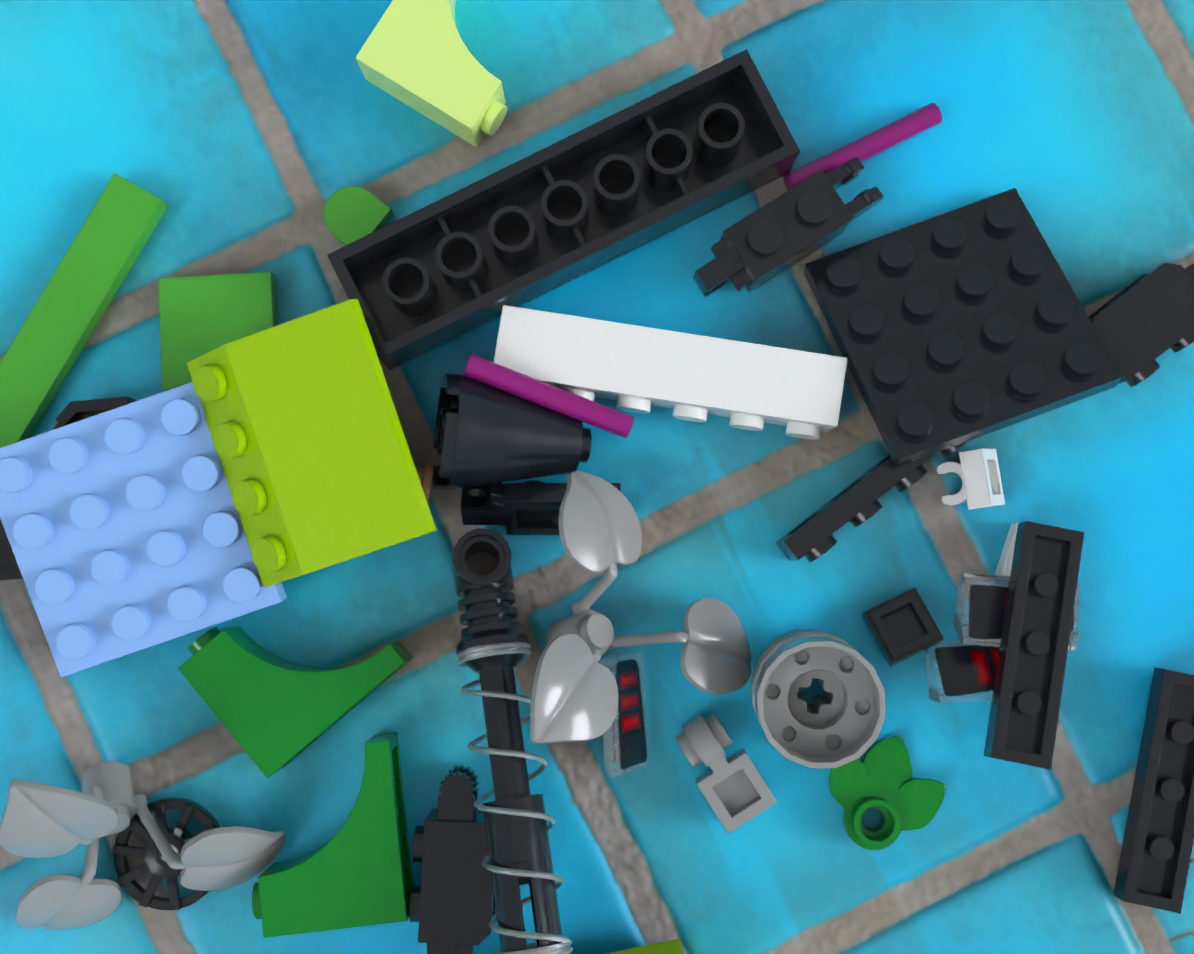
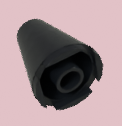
M444 374L445 387L440 389L433 448H437V454H441L440 465H434L432 479L434 489L449 490L569 474L577 470L579 462L586 463L588 461L592 436L589 428H583L582 421L462 375Z

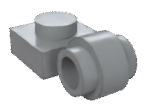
M715 713L705 719L701 714L682 726L684 732L675 739L693 767L698 766L702 762H704L706 767L710 766L711 769L697 777L695 781L728 834L777 803V800L744 748L726 759L724 748L733 742Z

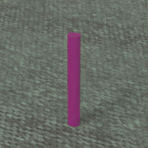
M930 103L784 175L785 187L788 191L820 170L826 175L854 157H858L860 162H863L942 122L941 112L935 103Z
M470 354L463 372L464 377L623 438L628 437L633 426V416L473 354Z

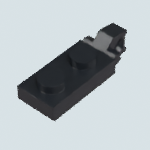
M527 481L525 483H496L462 488L461 496L463 525H500L506 527L507 535H560L559 510L567 483ZM610 483L621 492V483Z

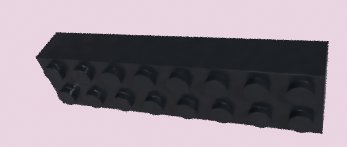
M746 49L360 238L327 256L348 299L358 298L378 359L389 370H392L501 316L503 305L519 307L790 173L800 150Z

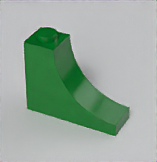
M214 627L189 646L188 650L193 656L178 667V669L263 774L269 778L284 768L412 660L413 656L400 641H396L386 646L377 654L358 663L337 667L307 666L274 655L251 639L241 627L225 629L222 632L217 627Z
M398 732L377 734L365 742V766L361 789L348 819L339 832L317 849L290 860L273 863L258 876V882L254 884L252 890V909L254 917L262 919L264 938L408 920L413 875Z

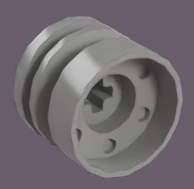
M821 629L794 630L774 639L758 656L750 677L751 702L768 742L787 760L810 769L838 768L860 758L877 740L886 717L884 687L875 668L842 637ZM812 679H817L825 693L824 695H815L812 704H807L798 690L800 687L809 688Z

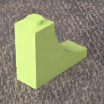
M393 0L355 57L365 80L477 148L485 134L489 136L495 134L506 116L507 106L504 105L506 100L502 81L489 73L474 58L462 41L455 23L456 0Z

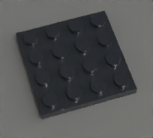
M1016 188L806 263L804 275L843 357L847 358L848 368L896 467L1116 387L1122 378Z

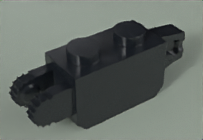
M858 157L850 159L826 175L820 170L724 230L721 240L711 247V251L716 258L694 273L693 279L703 295L707 297L731 282L738 292L744 288L748 292L757 289L833 241L843 233L852 220L880 202L884 196L878 187L861 192L847 204L843 203L836 192L837 188L857 178L864 169Z
M1164 263L1150 274H1143L1088 316L1122 375L1119 383L1126 381L1130 387L1139 384L1160 368L1155 359L1166 350L1171 348L1176 353L1194 342V263L1186 268H1183L1182 265Z
M463 765L461 767L455 766L454 770H449V774H446L444 777L445 780H442L440 783L442 787L439 788L441 794L438 796V809H432L424 820V826L417 825L414 831L413 862H422L421 885L412 886L409 920L410 922H419L418 942L426 943L427 954H472L474 945H479L491 934L492 928L488 924L496 914L491 871H488L481 865L489 851L484 811H478V808L474 806L478 799L479 789L476 788L479 784L476 780L478 776L474 774L475 770L471 771L469 769V766L467 768Z

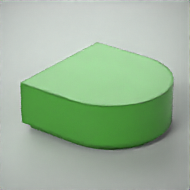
M356 186L344 187L334 192L327 200L324 208V221L327 228L345 246L383 228L394 215L392 209L369 191Z

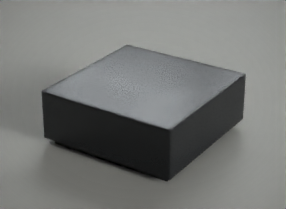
M916 588L864 612L862 616L890 667L941 643L944 639Z

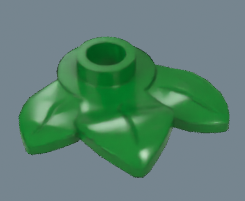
M897 735L876 742L865 753L862 762L856 759L838 768H830L829 772L831 794L844 808L843 824L846 833L858 846L868 850H880L890 846L898 838L901 831L925 827L939 810L945 794V785L942 782L926 778H912L909 752L903 739ZM870 809L879 810L881 816L879 824L874 828H865L862 824L864 813Z

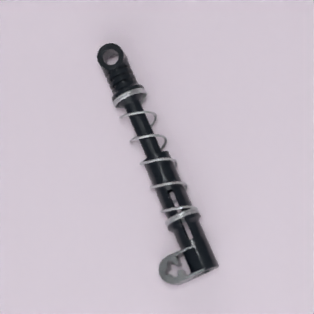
M478 528L463 535L458 540L453 551V574L456 595L463 598L457 602L458 610L466 612L459 616V620L462 626H468L461 631L462 639L455 647L456 658L458 659L456 663L461 667H469L474 672L479 673L478 680L464 685L459 691L466 695L482 696L486 734L472 740L467 745V748L473 752L489 754L494 789L480 796L474 803L475 807L484 811L489 854L485 856L481 865L488 871H491L496 914L491 918L488 925L495 932L499 933L501 950H497L494 954H573L572 950L574 948L570 946L572 941L568 937L562 936L556 890L563 884L564 880L553 872L548 831L556 821L550 815L545 814L543 794H530L529 780L542 773L547 766V762L544 758L524 750L521 725L530 720V713L520 719L518 700L530 704L531 698L517 694L514 670L527 662L532 652L529 650L531 648L529 637L520 630L517 621H511L518 617L517 608L510 606L516 602L515 594L508 592L514 588L511 550L508 542L501 534L491 529ZM486 552L496 559L498 566L490 574L477 575L467 568V559L474 553ZM478 685H480V688H481V690H473V689H471V688L476 687V686H478ZM487 740L488 748L474 746ZM526 758L540 762L542 764L541 767L528 774ZM493 796L495 797V801L483 803V805L480 804L486 799H489ZM529 884L530 896L521 900L519 885ZM530 902L532 904L535 933L525 932L522 906ZM526 938L536 939V942L527 944Z

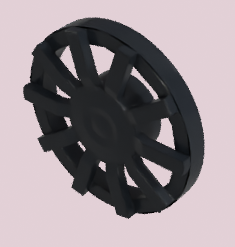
M171 797L147 804L150 813H155L156 822L166 839L178 854L181 853L182 847L193 837L204 831L220 828L215 817L206 808L188 799ZM165 809L183 811L175 828H168ZM135 814L130 820V825L122 832H119L112 849L118 876L117 880L120 886H123L129 895L140 902L139 905L159 910H180L206 895L209 891L196 890L189 895L180 897L177 876L180 875L182 869H172L169 867L147 829L140 822L141 819L138 814ZM192 815L206 827V829L193 836L185 830ZM132 831L148 843L146 847L128 845ZM127 856L144 857L145 863L130 871ZM150 871L153 876L145 890L138 884L135 878ZM162 879H167L169 898L154 895Z

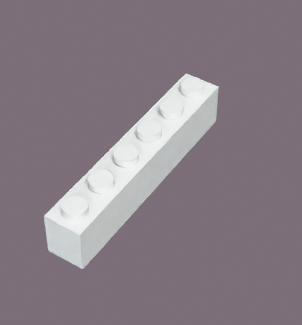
M503 305L494 363L594 401L595 397L617 400L616 408L627 412L649 414L651 406L674 409L673 417L680 420L706 422L707 414L729 417V426L738 429L763 431L764 423L786 426L785 434L788 436L817 440L820 439L821 432H829L838 427L847 358Z

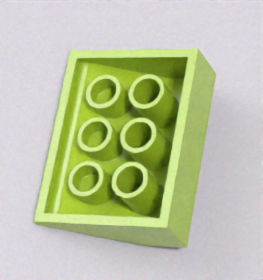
M358 298L343 301L226 343L186 363L193 381L194 390L201 400L205 419L212 436L213 446L222 465L233 504L238 512L263 588L436 531Z

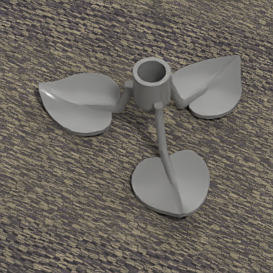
M575 471L567 474V488L560 505L558 518L559 534L563 549L568 558L582 570L590 573H598L604 570V574L581 601L572 604L574 615L554 622L548 629L546 637L547 646L540 656L531 694V742L534 744H544L550 742L587 741L600 737L609 730L618 711V686L613 673L598 662L601 659V655L613 648L671 642L684 644L680 657L681 670L685 678L693 686L703 692L716 695L730 693L742 688L748 682L751 675L750 648L740 619L733 609L721 600L702 598L691 603L684 613L683 624L685 632L668 631L616 637L614 636L613 625L608 617L590 609V606L617 578V565L625 566L638 560L642 547V531L636 511L628 499L615 486L589 473Z
M117 761L102 762L87 769L82 776L83 793L13 778L9 785L7 802L0 821V844L2 848L13 855L28 858H52L72 851L79 843L87 845L85 867L79 878L66 874L50 875L34 883L22 894L16 907V921L24 929H36L39 927L50 930L80 928L105 919L117 909L122 899L119 884L109 879H93L97 868L100 837L117 834L125 830L130 825V820L135 814H138L169 867L172 869H182L180 872L181 885L187 889L199 891L227 889L252 879L275 859L286 838L285 830L268 832L252 827H220L204 831L193 837L182 847L181 853L178 854L173 850L147 808L146 795H134L130 767L125 763Z

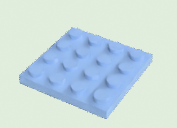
M193 382L0 448V519L61 677L280 603L287 598L282 582L263 588L238 512L233 504L222 465L213 446L212 436L205 419L201 400L194 390Z

